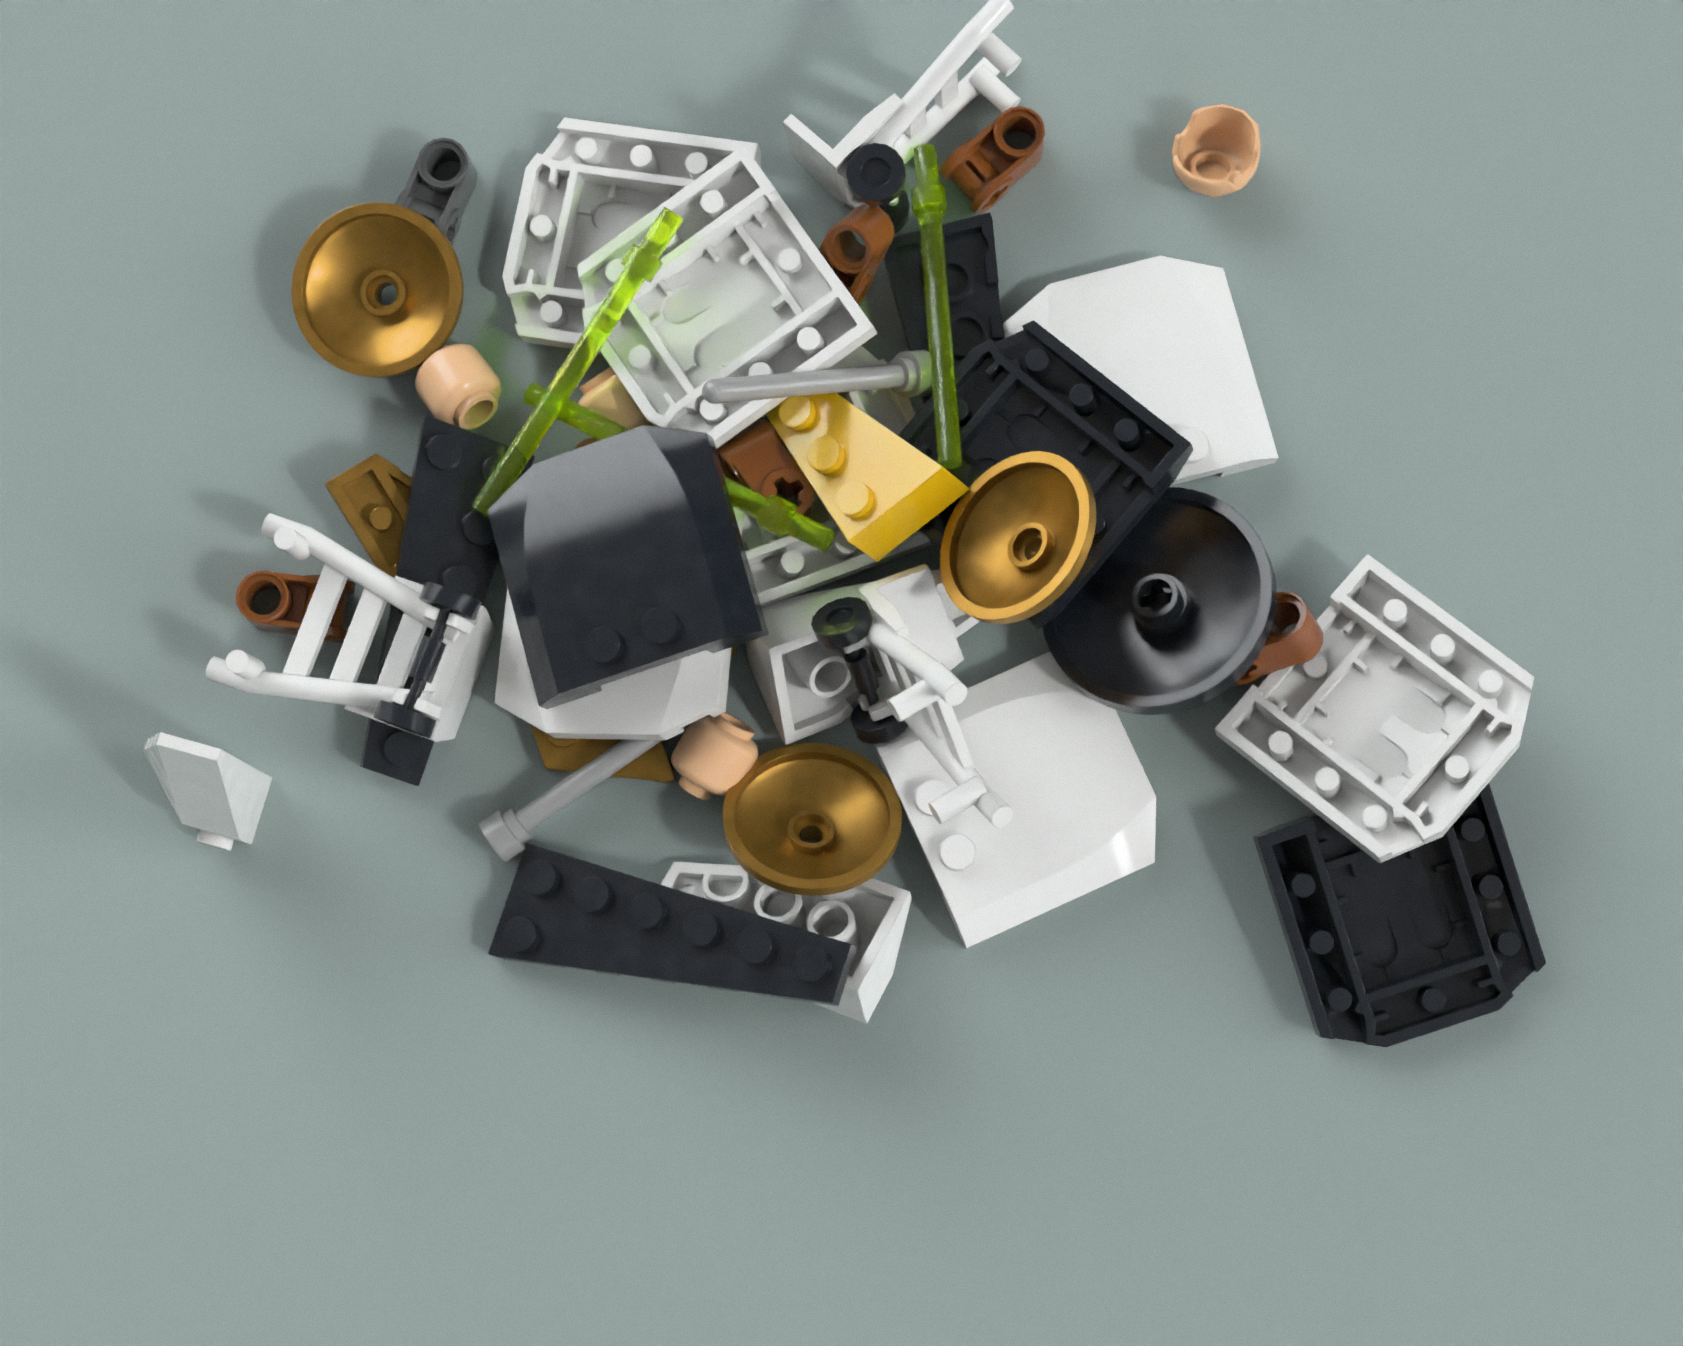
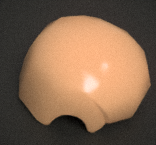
M1226 104L1204 106L1196 109L1192 113L1186 128L1181 134H1176L1174 139L1172 165L1175 176L1189 190L1212 198H1219L1241 190L1251 180L1259 164L1261 141L1258 124L1245 110Z

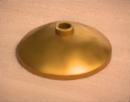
M372 202L343 209L326 219L315 229L298 255L292 276L291 294L298 326L310 346L324 360L354 375L370 378H387L402 375L420 367L434 352L444 347L451 337L461 314L464 284L461 266L455 250L447 237L435 224L409 208L391 203ZM393 285L396 288L397 297L392 304L384 305L381 300V294L386 287Z
M1031 451L1002 460L975 480L969 487L970 490L961 497L954 508L943 535L940 550V572L945 590L949 598L960 610L984 623L1009 624L1022 621L1052 604L1066 591L1079 574L1087 559L1094 538L1096 503L1092 488L1085 475L1072 463L1059 455L1050 452Z
M791 744L760 755L745 776L728 789L724 799L723 832L727 846L736 861L746 872L760 882L774 889L797 895H830L844 892L865 883L888 863L896 850L901 833L902 810L900 800L888 777L879 767L862 755L830 744ZM807 839H815V840H817V841H819V842H816V843H808V842H805L804 840H807Z

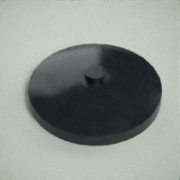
M1169 487L1064 610L1042 627L1044 637L1052 656L1062 671L1077 688L1093 700L1107 707L1132 714L1160 715L1184 711L1203 704L1223 693L1236 683L1258 658L1266 644L1275 618L1277 605L1275 573L1270 557L1260 537L1252 525L1232 506L1207 493L1193 489Z

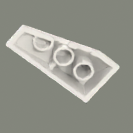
M940 569L931 571L955 636L958 638L980 621L966 614L953 603L943 585ZM871 582L796 595L762 608L769 635L746 642V652L749 666L778 733L786 745L840 724L851 716L853 711L851 706L862 695L857 692L844 660L846 653L843 648L829 649L821 646L815 636L811 622L815 613L829 602L845 597L861 599L858 590ZM867 645L863 648L867 651L879 681L883 676L871 646Z
M162 732L147 739L143 752L181 823L199 830L196 841L231 851L234 840L252 845L272 777L219 748Z
M673 862L661 883L663 886L857 947L839 1006L814 1004L865 1024L868 1023L893 975L912 898L909 891L874 878L840 893L821 896L797 895L774 889L760 882L740 865Z

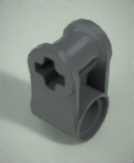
M444 137L433 139L425 144L419 152L418 159L404 190L395 202L396 205L409 208L430 220L442 231L451 245H453L456 239L461 218L477 182L476 169L463 146L453 139ZM455 161L461 164L460 171L451 180L440 181L434 178L435 171L442 163Z

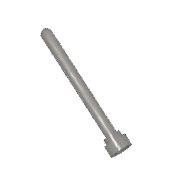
M902 351L886 365L711 379L704 384L702 395L707 402L712 404L890 388L893 392L904 398L924 397L932 394L936 389L939 370L935 358L928 351Z
M620 740L519 811H516L514 808L505 813L498 810L480 822L479 825L485 838L503 861H509L526 849L525 842L533 837L531 830L662 740Z

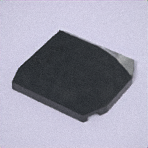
M1033 320L1022 325L1023 330L995 343L991 339L973 347L897 436L944 467L968 488L984 472L1002 460L1031 451H1043L1059 455L1072 463L1085 475L1092 488L1096 503V527L1092 545L1082 569L1066 591L1048 607L1025 619L1039 630L1064 610L1175 481L1191 455L1193 447L1183 436ZM961 497L917 530L940 550L945 528Z
M649 425L638 426L534 463L487 510L539 707L550 709L602 691L601 685L704 650L716 653L769 635L714 439L707 433Z
M1489 783L1443 837L1382 863L1374 860L1316 813L1275 826L1252 836L1315 1034L1321 1038H1336L1361 1042L1367 1045L1389 1047L1500 1010L1514 996L1512 992L1533 971L1538 972L1546 964Z

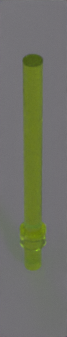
M923 144L914 148L916 186L911 189L913 215L919 218L938 464L945 469H955L962 465L942 225V216L947 212L945 187L939 183L936 147L930 144Z
M663 207L640 245L637 246L633 243L620 263L625 267L472 504V507L489 517L487 510L515 483L644 281L646 280L651 283L663 264L659 258L684 221L679 215Z
M536 382L531 383L525 391L523 398L525 404L598 440L630 430ZM724 476L732 506L758 519L759 527L779 537L788 534L822 552L828 550L835 536L834 530L798 513L795 504L775 494L768 498Z

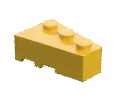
M837 393L788 397L766 413V416L847 541L877 562L970 490L944 467Z

